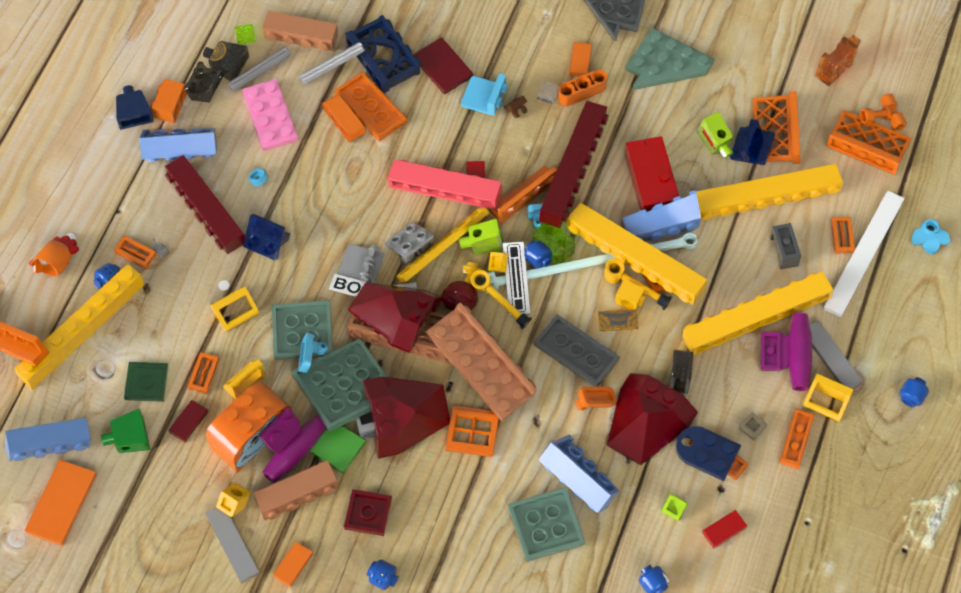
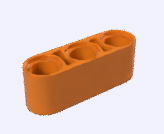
M595 70L561 84L558 90V102L563 106H570L604 92L607 85V73L603 70Z
M339 94L322 103L326 114L348 142H352L366 134L365 127Z

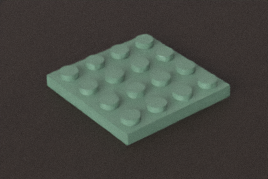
M360 338L312 361L307 373L298 371V368L291 371L292 377L329 432L371 412L370 401L366 400L362 380L382 376L387 377Z

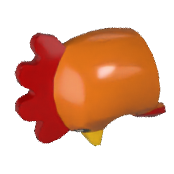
M68 235L62 238L55 237L43 248L39 249L40 252L29 262V265L33 266V271L37 274L43 272L48 276L58 277L68 266L71 255L79 251L78 246H76V240L70 239ZM38 259L43 260L48 264L42 265Z

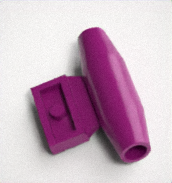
M795 313L792 315L789 336L781 332H761V371H781L789 367L792 389L795 391L808 390L812 371V334L808 314Z
M285 407L259 435L265 445L270 450L275 451V454L262 472L270 482L275 483L292 470L319 440L326 429L319 415H315L300 427V421L289 408Z

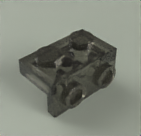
M199 61L186 84L185 91L191 100L210 103L224 73L220 69L206 68L204 63Z

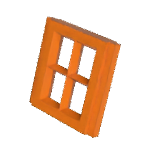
M453 406L445 451L493 457L499 418L493 411ZM458 417L473 419L471 429L456 427ZM476 420L491 422L490 432L475 430ZM455 432L470 433L469 443L454 441ZM474 433L489 435L488 445L473 444Z

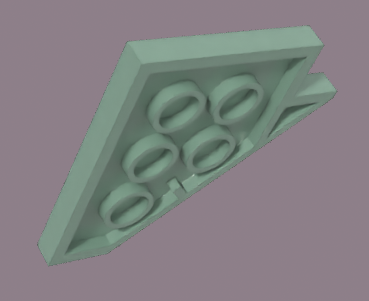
M652 28L627 63L625 70L639 77L633 86V89L637 90L706 76L715 59Z

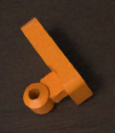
M584 386L578 391L579 398L576 400L578 410H585L587 407L611 408L617 402V399L611 387Z

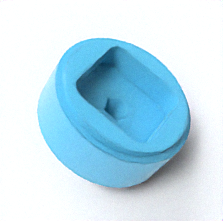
M258 168L250 173L248 179L253 186H261L267 181L268 175L264 169Z

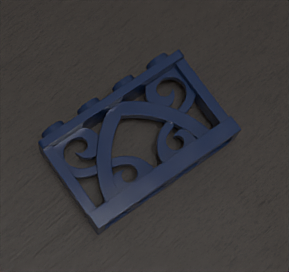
M383 15L355 31L351 30L345 33L346 42L349 47L358 42H361L364 46L365 51L356 57L384 94L390 88L420 74L421 63L419 59L412 55L410 47L403 43L400 33L394 31L391 21L389 19L386 20ZM377 29H383L385 32L384 35H380L378 31L377 37L372 35ZM370 45H372L373 50L368 52L366 48H370ZM376 45L394 49L390 63L384 59H372L377 51ZM403 62H407L410 66L408 69L404 71L398 70L396 68V66L399 68H405V66L402 65ZM380 64L386 65L382 69L378 67ZM393 72L396 73L395 76L387 79Z

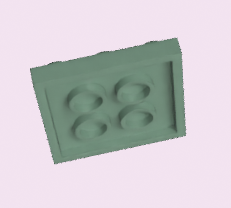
M330 300L272 305L274 360L300 358L301 344L306 333L315 334L313 341L318 343L324 342L328 346L324 355L333 351ZM312 353V357H322V356H324V355H318L317 353Z
M566 487L508 504L526 562L585 545Z

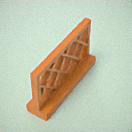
M797 91L789 92V95L753 98L755 162L793 161V164H800ZM778 102H786V106L782 110L775 105ZM757 103H765L768 107L761 111L757 108ZM771 108L777 112L773 118L766 114ZM780 116L787 119L782 126L776 122ZM762 117L769 121L764 127L758 123ZM772 124L779 128L774 134L767 130ZM781 131L788 135L783 141L776 137ZM763 132L769 136L765 142L758 138ZM772 140L779 143L774 150L768 146ZM784 147L789 151V155H780L777 152ZM764 148L770 152L768 156L759 157V152Z
M843 110L829 136L826 147L895 175L912 138L875 122L862 123L860 116ZM844 117L852 120L853 123L846 124ZM865 125L869 127L870 130L863 131L861 126ZM856 127L858 133L852 134L849 129ZM845 130L847 135H844L837 131ZM881 132H882V133L886 134L887 137H885V138H880V136L878 135V133H881ZM873 134L876 140L869 141L866 136ZM862 137L864 142H861L854 138ZM899 139L906 143L903 145H897L895 140ZM890 141L893 147L886 148L884 143ZM879 144L881 149L873 147L872 145ZM896 151L899 157L890 154L889 152Z

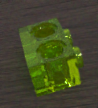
M543 224L533 232L534 242L540 240L551 249V258L555 264L563 263L575 253L574 240L570 236H566L561 228Z

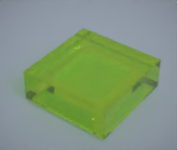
M253 24L235 27L238 45L256 42Z

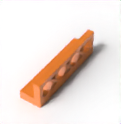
M544 165L500 199L496 210L489 209V212L501 224L551 186L557 169L553 166L549 170Z
M0 321V351L36 367L50 353L38 337Z

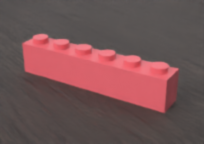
M394 159L388 175L390 188L492 210L497 209L502 194L501 182L496 179L480 178L477 175H466L459 171L452 172L440 167L433 168L424 164L409 163L406 160Z

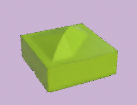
M670 493L661 511L680 521L689 503Z

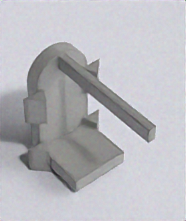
M153 237L154 251L159 254L160 258H163L168 254L169 250L163 248V244H156Z

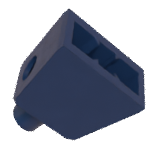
M131 85L123 87L124 94L116 96V118L120 130L154 122L151 109L141 90L134 91V87Z

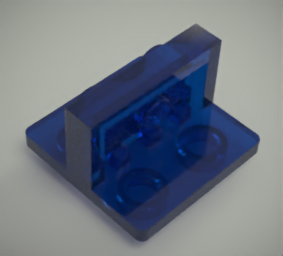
M751 119L749 126L739 128L732 149L734 153L730 156V159L765 165L775 138V132L761 130L758 120Z
M251 214L243 247L272 260H277L281 246L289 241L290 233L285 232L284 226L256 214Z

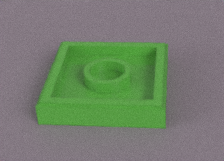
M344 426L331 432L326 429L310 450V453L323 462L328 460L331 467L344 474L366 444V440Z

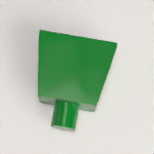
M140 408L111 420L112 432L101 434L103 446L115 444L118 453L151 450Z

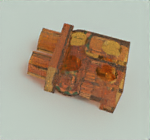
M854 35L848 39L844 36L830 55L825 52L821 56L815 77L827 86H830L846 70V67L850 68L852 66L861 40Z

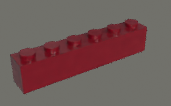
M184 155L165 166L167 172L165 174L166 179L170 184L173 183L176 186L177 194L186 199L185 204L189 210L193 209L195 211L196 219L199 223H204L207 234L216 239L215 243L220 250L223 249L226 254H229L246 243L244 233Z

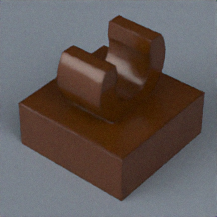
M524 96L518 97L505 105L504 109L507 113L512 111L514 118H519L518 109H521L523 114L528 112L527 108L523 105L527 100Z

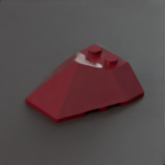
M365 282L348 308V311L365 325H370L376 334H381L385 337L391 346L410 353L418 340L420 327L430 311L435 312L442 302V297L422 289Z
M630 373L620 388L607 446L635 463L642 465L658 453L666 444L671 443L683 430L689 428L698 411L683 394L650 375Z
M383 376L362 380L366 400L370 401L377 437L374 441L378 459L398 455L450 424L443 384Z

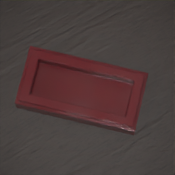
M191 400L170 427L169 433L186 442L207 415L208 409Z

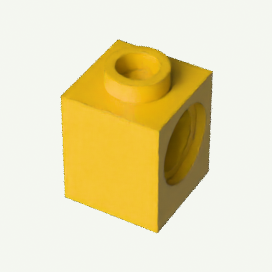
M624 279L616 293L615 303L631 311H637L638 307H642L646 300V296H644L645 288Z
M233 483L221 492L216 507L230 517H234L245 509L251 492L237 483Z

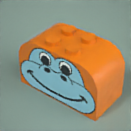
M258 381L252 384L210 424L206 432V439L210 449L238 473L266 446L259 435L285 407L292 411L291 406L264 382Z

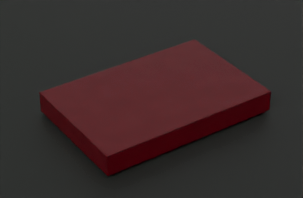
M442 37L413 54L414 57L419 59L423 71L444 95L473 76V72Z

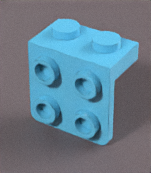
M499 73L496 82L472 76L462 98L461 106L495 116L497 108L501 107L503 93L506 94L508 89L506 75Z

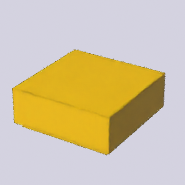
M491 252L488 271L506 273L508 254Z

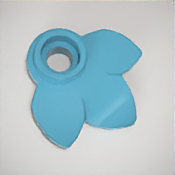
M933 219L924 221L921 228L916 229L912 235V244H922L923 249L931 255L938 251L940 244L948 245L950 243L948 233L940 229L939 223Z

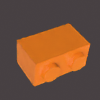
M168 79L163 80L162 85L158 86L156 99H153L150 108L154 118L175 123L187 96L184 83Z

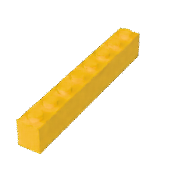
M831 164L696 191L701 220H709L713 217H725L737 212L745 213L751 209H764L771 205L779 206L786 202H799L802 199L818 198L826 194L834 195L840 192L843 180L837 164Z
M581 202L567 218V228L570 232L580 235L586 242L598 246L604 253H609L616 259L621 260L635 272L645 275L651 282L663 286L667 292H672L679 296L682 301L694 305L705 291L707 285L706 278Z
M129 264L125 265L42 342L50 353L37 367L22 361L14 368L18 377L33 390L145 285L141 274Z
M823 271L812 273L803 280H795L783 288L778 287L767 295L761 294L750 302L744 301L733 309H725L714 317L708 316L697 324L691 323L683 329L682 337L692 356L829 300L832 298L833 288Z

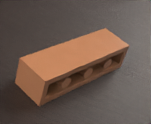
M268 11L263 25L264 38L271 41L277 40L287 44H298L304 47L318 48L323 51H333L338 37V26L336 23Z
M327 460L253 494L264 520H272L287 510L293 511L297 509L299 505L305 502L311 503L315 501L317 497L323 494L329 495L339 487Z

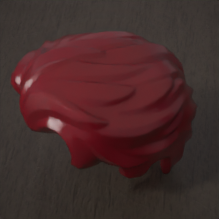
M465 281L450 283L441 294L444 306L450 311H453L459 303H462L463 306L466 305L470 310L474 309L478 303V295L475 288Z

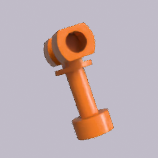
M892 93L885 94L880 99L883 106L882 110L873 111L871 108H866L860 111L862 123H871L874 118L883 117L884 120H890L893 129L896 131L904 129L907 124L903 114L898 113L895 108L898 104Z

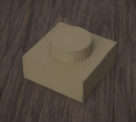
M753 412L739 425V429L752 440H755L767 427V423Z

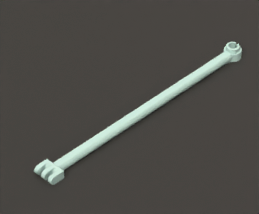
M686 233L682 238L650 245L661 252L682 247L693 249L696 247L698 239L695 234ZM608 253L526 270L527 280L607 263L610 259L616 258ZM495 272L488 273L491 278V285L499 292L498 286L506 284V275L496 277ZM482 276V280H485L483 284H485L486 278Z

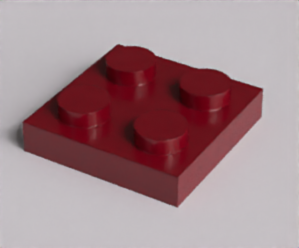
M352 489L344 530L384 536L392 496Z

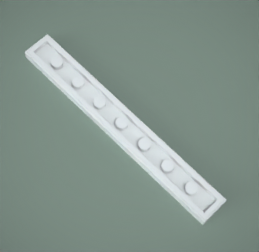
M890 191L886 192L837 282L832 298L827 301L823 310L840 318L842 317L905 198Z

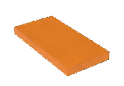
M363 71L334 90L335 95L339 94L361 123L379 142L408 122L406 116Z
M59 459L24 530L25 533L63 546L97 473Z

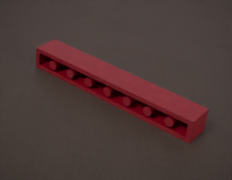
M586 101L540 209L539 222L561 228L563 221H567L569 216L568 208H572L575 201L573 196L575 193L578 194L580 190V179L584 180L587 171L585 167L590 165L592 160L591 153L596 151L598 145L597 138L601 139L604 128L602 126L608 122L607 106Z

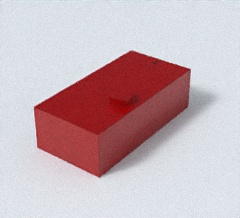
M659 136L626 142L625 157L640 211L646 209L648 212L657 204L667 205L673 202V198L678 197L679 193L663 137Z

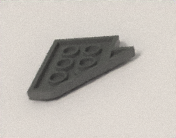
M584 0L614 41H617L620 29L633 32L638 31L645 0Z

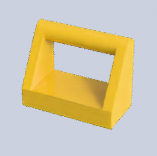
M245 286L209 305L226 332L260 313ZM244 296L252 309L226 323L219 309Z
M259 359L252 360L223 385V388L234 399H237L248 387L261 381L266 376L262 362Z
M816 374L803 406L840 422L854 389ZM814 389L842 401L843 405L840 412L837 413L810 401Z

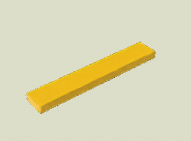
M485 207L478 208L396 275L399 282H407L463 236L470 226L476 225L490 213Z

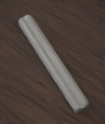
M358 42L299 76L301 82L305 85L365 51L364 46L361 42Z
M283 47L228 83L230 89L236 91L291 55L289 49Z

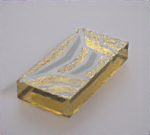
M637 309L598 311L600 331L638 329Z

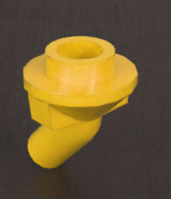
M467 262V265H463V273H468L465 282L471 284L472 274L482 269V267H478V263Z

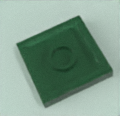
M129 362L124 399L130 401L164 402L168 363Z

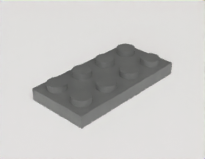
M558 314L534 341V346L594 387L600 385L620 359V356Z

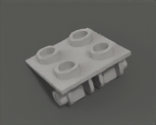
M411 222L384 244L401 255L402 262L406 264L411 263L416 256H420L419 252L423 253L431 247L435 236L415 222Z
M348 244L338 275L375 283L385 253L379 252V247L376 245H372L367 249Z

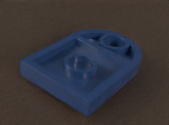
M698 426L683 430L676 442L677 455L684 463L722 481H725L741 448L740 444ZM684 438H689L693 444L691 446H684L681 441Z

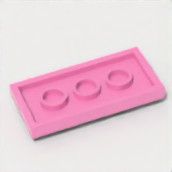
M277 79L242 89L263 151L298 141V136Z

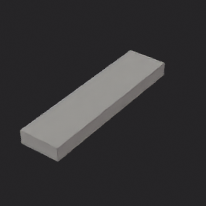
M818 320L811 323L812 347L836 381L852 389L862 383L861 378Z
M218 508L207 512L206 516L241 584L259 575L260 573L231 517Z

